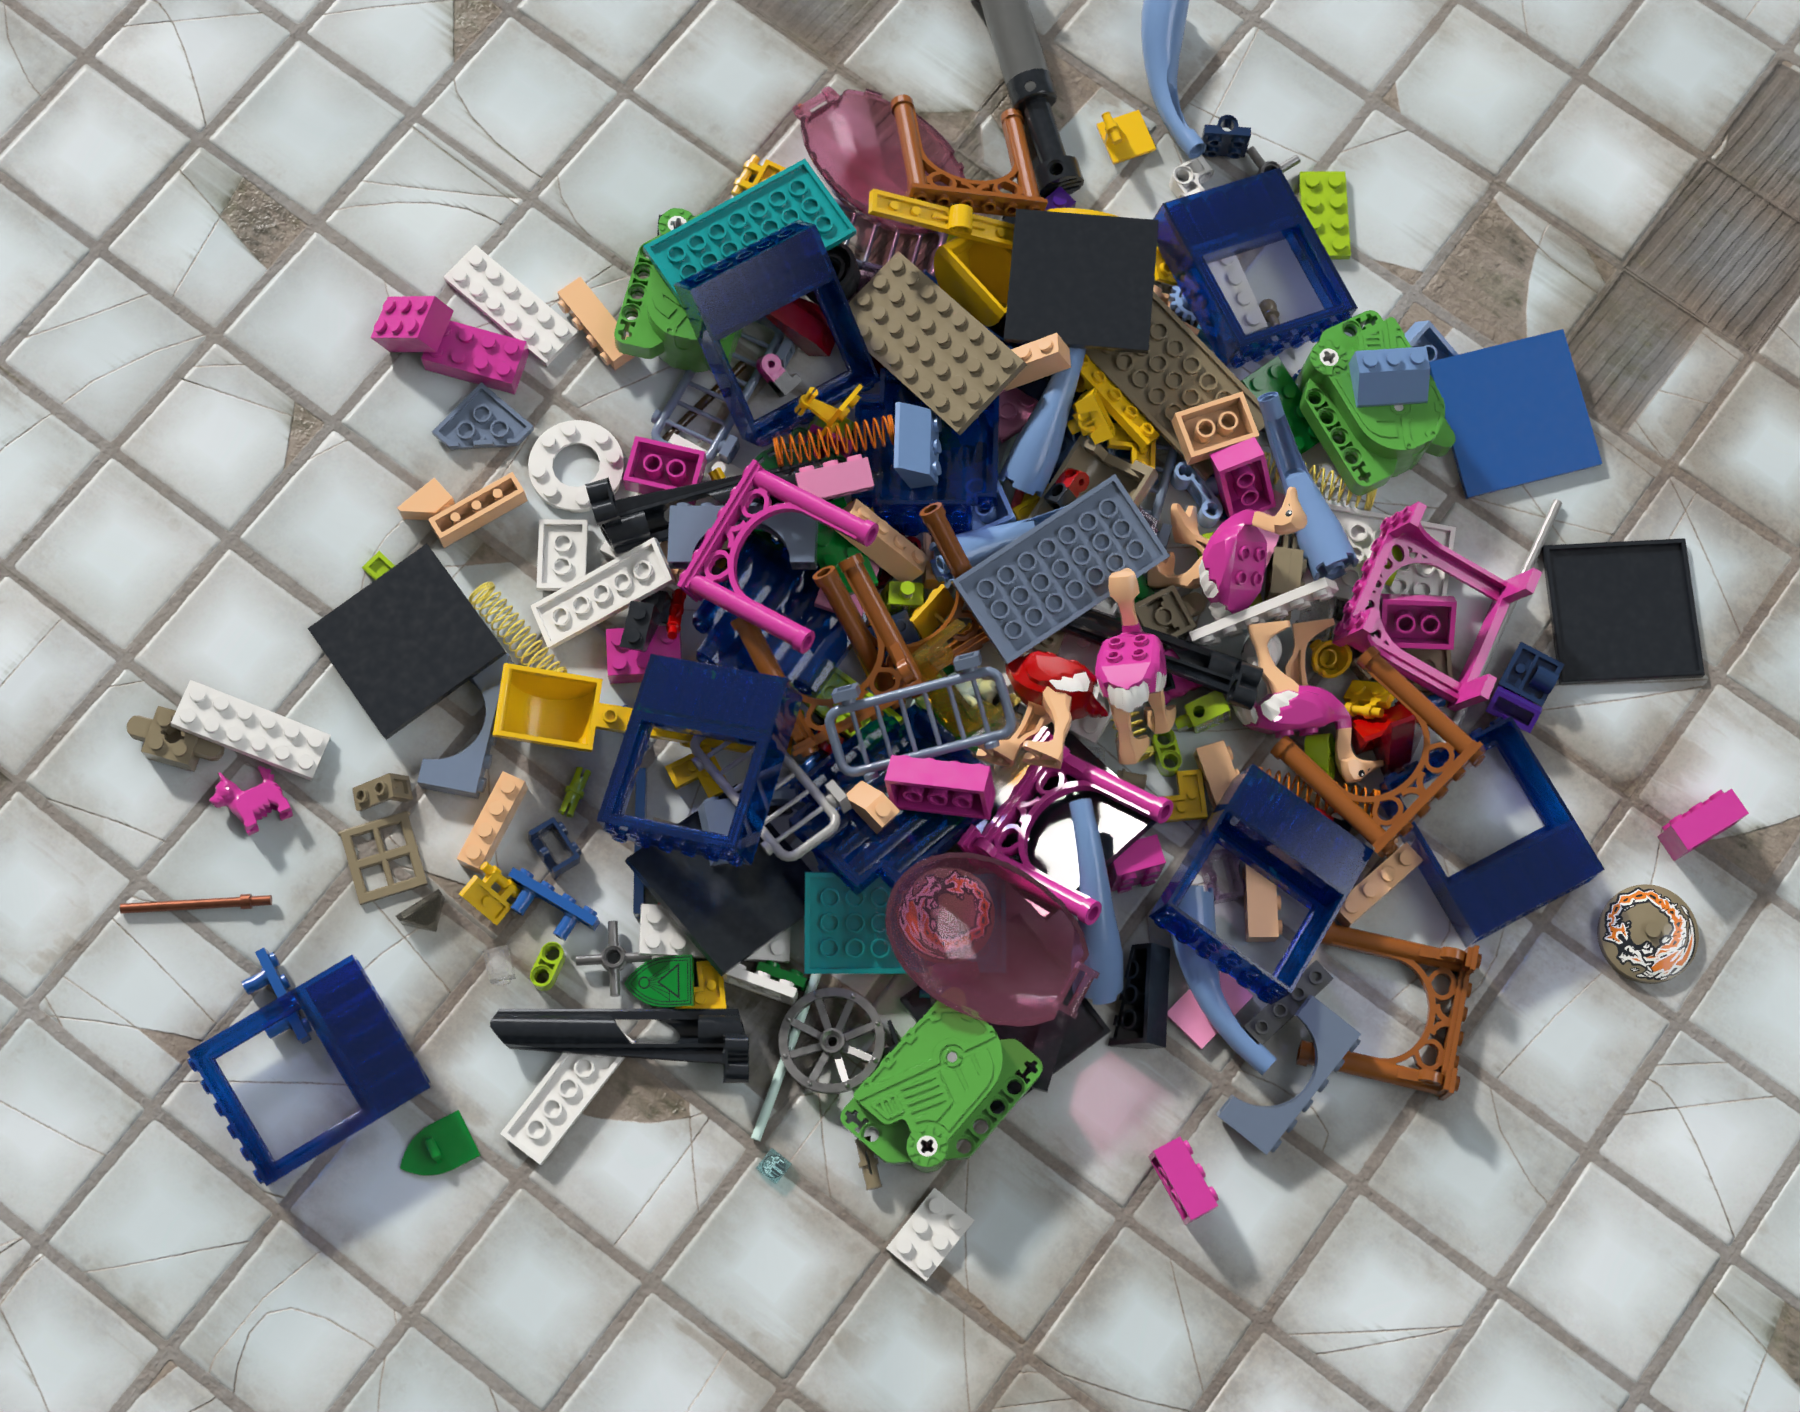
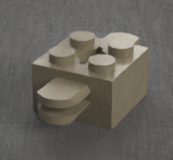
M1289 534L1282 535L1281 547H1274L1273 554L1267 566L1264 601L1305 585V582L1301 580L1303 573L1306 571L1307 559L1303 558L1304 550L1297 549L1298 543L1295 534H1292L1290 548H1288ZM1288 611V616L1284 617L1283 621L1291 619V611Z
M1172 585L1135 603L1134 608L1140 625L1182 639L1190 635V631L1196 629L1197 626L1193 617L1201 614L1204 610L1205 600L1198 592H1191L1180 597L1177 589ZM1162 643L1163 648L1168 646V644Z
M158 706L153 719L137 715L130 718L127 723L129 735L135 740L144 742L141 752L149 760L195 772L200 758L218 761L224 754L225 748L223 746L170 726L176 713L172 709Z

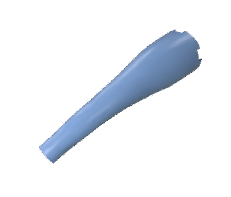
M1143 0L1141 16L1142 52L1152 99L1171 136L1190 159H1196L1204 153L1206 145L1197 132L1188 127L1181 111L1177 93L1179 56L1190 0Z
M1069 348L1071 368L1051 375L1044 392L1015 439L998 478L1003 482L1007 478V480L1012 481V487L1031 495L1036 493L1037 496L1042 497L1059 458L1086 349Z
M1278 392L1265 393L1259 396L1257 400L1285 497L1287 489L1295 487L1298 500L1307 516L1305 528L1295 532L1300 550H1304L1303 558L1307 559V567L1314 581L1323 577L1335 580L1347 574L1345 568L1350 564L1356 567L1359 562L1341 523L1330 509L1306 467L1284 413Z
M1064 507L1029 519L956 534V537L969 562L974 567ZM932 542L929 550H934L935 559L930 560L933 573L938 583L944 581L946 588L954 587L951 583L954 580L935 542Z
M1085 798L1069 803L1079 866V887L1081 893L1100 902L1102 909L1100 916L1092 925H1087L1078 920L1073 953V993L1079 1000H1082L1083 996L1092 999L1095 1005H1102L1116 1001L1117 995L1123 993V951L1092 800Z
M1199 885L1178 887V893L1171 894L1170 889L1165 890L1164 906L1169 934L1182 973L1193 996L1209 1022L1226 1043L1258 1073L1263 1075L1277 1058L1261 1043L1258 1045L1245 1032L1233 1015L1221 990L1213 888L1210 887L1205 892L1203 886Z

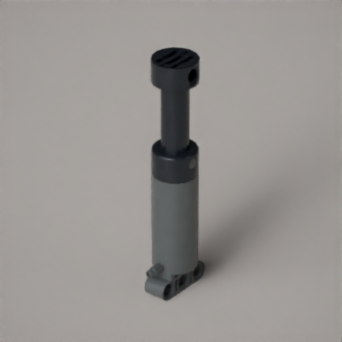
M979 0L1012 107L1016 110H1021L1023 116H1025L1040 165L1036 167L1034 173L1039 194L1045 199L1061 186L1071 195L1083 186L1084 179L1078 160L1073 156H1066L1051 108L1057 101V93L1028 1Z

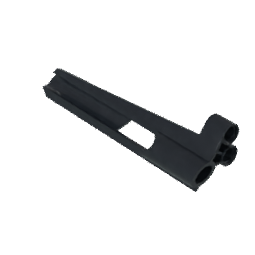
M812 460L810 462H802L801 464L797 463L780 468L767 469L766 471L797 486L795 473H799V468L814 465V469L821 468L826 461ZM742 475L616 500L609 477L587 483L585 486L596 524L600 527L609 546L618 555L632 550L653 537L659 543L667 541L669 522L665 520L664 512L670 508V505L711 497L725 506L730 498L731 490L738 485ZM770 496L772 506L775 503H785ZM755 498L752 503L764 504V498Z
M1091 608L1060 630L1101 646L1105 639L1122 633V621L1119 617ZM1141 625L1144 633L1157 636L1162 643L1168 644L1180 658L1177 659L1165 655L1168 673L1226 694L1227 703L1247 710L1253 708L1263 668L1252 665L1245 660Z
M499 1009L490 1021V1027L509 1049L723 1064V1083H749V1035L745 1034L739 1009ZM615 1020L663 1021L679 1032L680 1039L676 1042H631Z

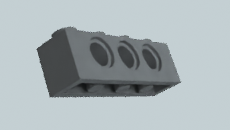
M1315 960L1251 1019L1243 1029L1258 1045L1260 1043L1263 1045L1295 1016L1294 1014L1309 995L1315 997L1334 978Z

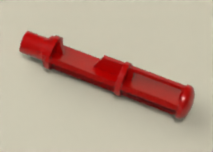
M676 589L672 593L669 620L666 625L667 637L671 640L676 639L677 634L681 631V619L687 596L681 589Z

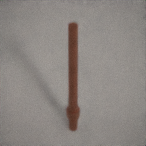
M241 894L240 897L122 903L120 904V913L229 907L252 909L253 906L272 905V895L252 896V894Z

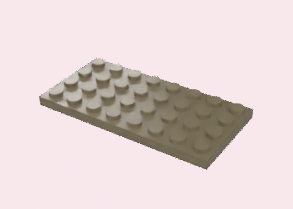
M899 251L833 319L838 326L959 435L972 424L1027 365L1017 354Z
M1154 291L1148 354L1086 349L1085 354L1088 355L1090 360L1184 460L1185 457L1171 422L1174 414L1243 391L1258 433L1265 428L1257 398ZM1210 458L1190 465L1204 481L1214 474Z

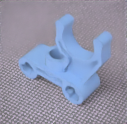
M1186 461L1179 462L1170 479L1172 486L1177 490H1188L1200 508L1197 514V521L1202 527H1214L1223 512V507L1216 498L1219 494L1216 480L1211 476L1204 481L1190 465H1187Z

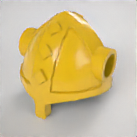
M1316 639L1310 644L1313 671L1321 677L1329 679L1343 674L1352 662L1350 647L1347 644L1339 647L1332 643L1333 640L1322 642L1320 639Z

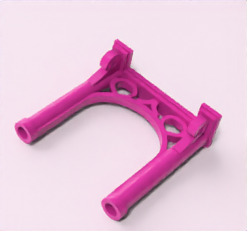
M753 459L750 465L744 469L738 485L731 490L730 498L726 505L719 510L712 528L707 530L703 543L693 553L689 566L681 573L677 586L693 601L698 602L699 600L702 602L705 599L792 645L794 650L804 654L812 646L815 632L752 600L742 591L737 578V562L745 540L760 523L784 512L804 514L866 547L870 546L876 539L879 526L870 520L865 521L766 471L758 461ZM770 496L785 503H780L772 506V500ZM763 497V510L755 514L749 513L748 508L755 498L760 499ZM742 514L749 520L747 523L743 520L735 526ZM727 538L729 542L727 548L730 550V553L720 550ZM720 558H726L728 569L719 575H713L712 567L715 565V562ZM729 579L734 592L718 583Z
M1043 725L1041 730L1034 735L1032 741L1048 742L1053 739V736L1048 727ZM1064 745L1061 769L1030 765L1020 782L1013 787L1009 797L1000 805L996 815L984 827L982 834L975 825L971 824L968 830L962 834L957 844L974 868L978 869L984 866L1077 916L1079 921L1092 925L1100 916L1101 903L1039 871L1030 863L1027 843L1034 822L1052 802L1076 791L1086 790L1100 793L1160 824L1165 823L1171 816L1173 802L1163 796L1157 797L1070 754V750ZM1066 775L1077 779V781L1067 783ZM1053 776L1059 777L1058 787L1051 790H1043L1049 778ZM1038 792L1041 798L1037 796L1034 800H1032L1035 794ZM1020 815H1021V818H1020L1019 822H1020V824H1021V829H1020V827H1019L1018 825L1014 824V823L1017 821V819L1020 817ZM1012 833L1018 834V842L1007 848L1002 847V843L1008 835ZM1019 853L1023 864L1011 859L1010 856Z

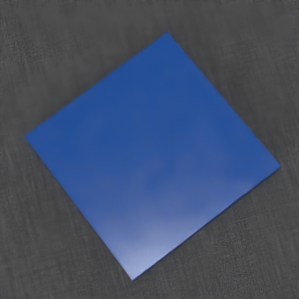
M1564 329L1429 362L1430 375L1444 399V418L1456 437L1451 449L1466 499L1603 464Z

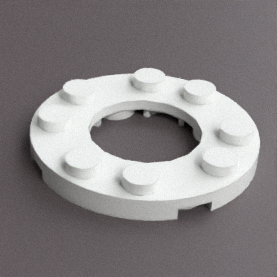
M571 420L549 428L537 439L530 452L528 471L536 493L544 502L556 509L580 513L592 510L586 486H568L558 480L553 471L556 455L563 448L574 444L591 448L598 455L600 461L599 471L591 482L609 477L614 495L620 487L625 466L621 447L609 431L589 421Z

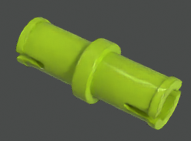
M576 767L570 785H567L565 788L566 795L558 810L561 815H564L569 806L566 815L569 818L574 816L579 800L584 797L585 792L583 790L591 775V772L586 769L581 778L580 775L583 767Z

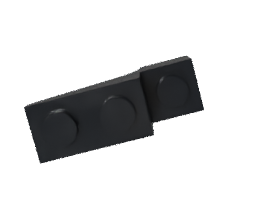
M659 590L640 602L631 601L620 643L621 649L646 652L659 624H668L669 609L672 603V598L668 592Z

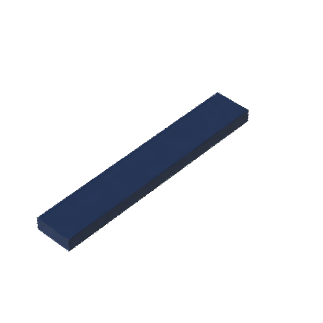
M646 768L636 769L634 853L646 845ZM634 873L633 913L636 919H640L641 904H645L646 886Z

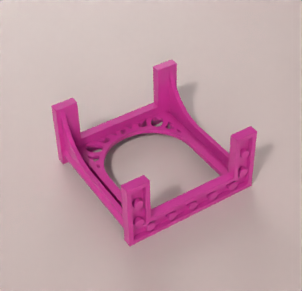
M1418 501L1400 512L1397 511L1389 518L1386 517L1381 523L1380 536L1373 542L1370 549L1372 554L1361 568L1363 574L1352 588L1354 594L1343 608L1344 616L1333 631L1335 637L1332 643L1339 647L1348 644L1362 653L1369 647L1375 646L1381 652L1380 655L1399 673L1449 701L1447 708L1456 712L1489 699L1497 678L1491 674L1479 677L1510 603L1533 594L1542 572L1532 568L1508 580L1499 578L1432 538L1420 523L1427 506ZM1393 546L1400 548L1403 555L1401 562L1393 557ZM1409 553L1416 554L1414 558L1409 557ZM1387 560L1391 564L1389 569H1386L1384 567L1385 565H1387ZM1410 564L1430 565L1492 599V603L1458 681L1399 648L1385 631L1380 617V596L1388 578L1399 568ZM1368 601H1370L1373 606L1365 610V608L1369 605ZM1377 630L1379 632V638L1376 636V634H1374L1373 636H1371L1370 634Z

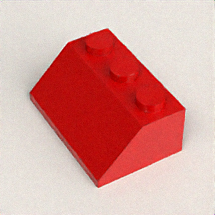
M1397 701L1394 703L1395 706L1389 709L1383 708L1384 715L1382 718L1366 719L1360 715L1352 717L1351 744L1356 755L1372 750L1391 722L1413 714Z

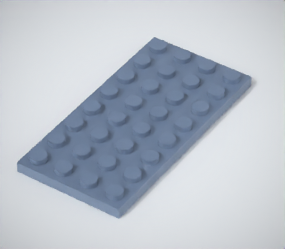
M1114 474L954 579L951 583L1007 665L1110 596L1108 588L1109 576L1112 573L1130 568L1136 574V578L1170 557V555L1120 480Z

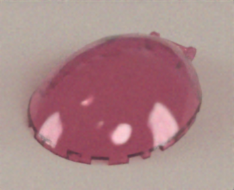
M826 86L821 90L820 94L805 103L794 105L793 112L801 121L803 142L816 172L845 206L866 221L900 234L924 235L938 232L868 214L869 192L873 188L902 196L908 191L895 116H893L891 111V102L883 99L882 93L866 88L864 92L847 89L843 91V94L839 95L833 88ZM825 101L827 102L825 105L821 106L815 111L810 112L811 109L815 108ZM916 113L923 151L928 159L940 169L952 175L965 178L963 173L964 166L962 162H957L954 157L955 151L932 125ZM940 181L934 182L936 185L939 186H947L946 184Z
M967 852L930 856L915 863L904 872L891 890L887 901L885 923L887 936L897 960L905 972L929 995L948 1007L970 1017L992 1024L1016 1027L1034 1026L1054 1020L1058 1010L1076 1019L1078 1007L1094 978L1097 979L1100 975L1097 971L1084 965L1085 960L1089 956L1085 935L1076 918L1073 917L1061 899L1057 898L1045 885L1028 873L1007 862ZM1081 970L1085 975L1068 1006H1065L1062 1002Z

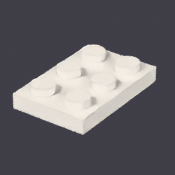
M539 519L537 591H558L587 575L588 520Z
M738 964L723 975L724 982L791 1006L798 999V991L794 987V983L784 979H780L779 982L772 980L769 974L756 970V973L747 971V967L742 964Z
M934 1188L886 1247V1250L926 1282L974 1220Z

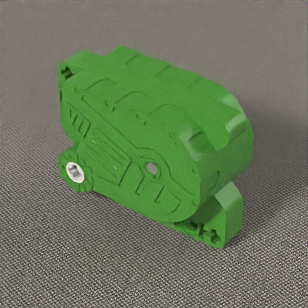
M672 208L662 214L659 219V235L643 243L638 250L614 331L615 345L617 350L623 354L644 359H653L659 356L664 362L675 369L691 370L695 373L705 372L709 369L713 374L721 375L728 370L733 352L736 351L739 338H741L746 309H749L752 293L695 324L693 323L650 259L645 258L647 255L643 251L644 245L697 217H694L687 210ZM641 276H648V278H646V279H641V278H639V277H641ZM636 296L642 297L641 299H633ZM631 316L636 317L634 320H628L627 318Z
M1373 310L1365 311L1326 329L1317 344L1313 346L1295 380L1302 393L1300 401L1302 414L1349 490L1358 496L1365 495L1385 485L1390 478L1397 477L1409 469L1411 470L1424 453L1438 457L1445 456L1456 439L1453 430L1444 418V399L1431 375L1427 403L1356 408L1349 362L1355 351L1411 348L1396 319L1389 317L1383 321L1381 316ZM1345 332L1350 333L1352 337L1346 335Z
M949 989L923 1015V1018L906 1032L893 1051L886 1055L873 1074L867 1077L855 1091L854 1097L841 1112V1122L851 1134L883 1162L891 1165L911 1163L915 1169L921 1172H935L946 1161L964 1160L973 1156L1038 1080L1042 1073L1043 1065L1037 1056L1016 1039L999 1040L997 1033L991 1025L978 1016L976 1012L965 1008V999L962 992L957 989ZM1027 1063L1028 1065H1032L1034 1063L1036 1064L1035 1071L1037 1073L1030 1072L1025 1079L1026 1081H1029V1083L1026 1084L1025 1081L1016 1074L1019 1072V1074L1022 1076L1027 1068L1025 1064ZM1010 1082H1018L1022 1088L1021 1092L1016 1095L1009 1093L1007 1085ZM994 1101L1002 1102L1005 1106L1004 1112L994 1114L990 1109L991 1103ZM855 1112L858 1113L856 1117L862 1124L864 1120L868 1121V1123L862 1126L859 1133L856 1132L859 1129L856 1123L853 1121L849 1124L847 1123L848 1118L846 1115L848 1113L852 1115ZM979 1120L986 1122L988 1125V1130L983 1134L976 1133L973 1128L974 1123ZM874 1128L879 1132V1137L876 1141L869 1142L865 1139L864 1135L868 1129ZM967 1140L971 1144V1150L965 1154L960 1153L956 1148L959 1141ZM930 1145L932 1146V1153L929 1151L923 1153V1146L926 1148L930 1147Z

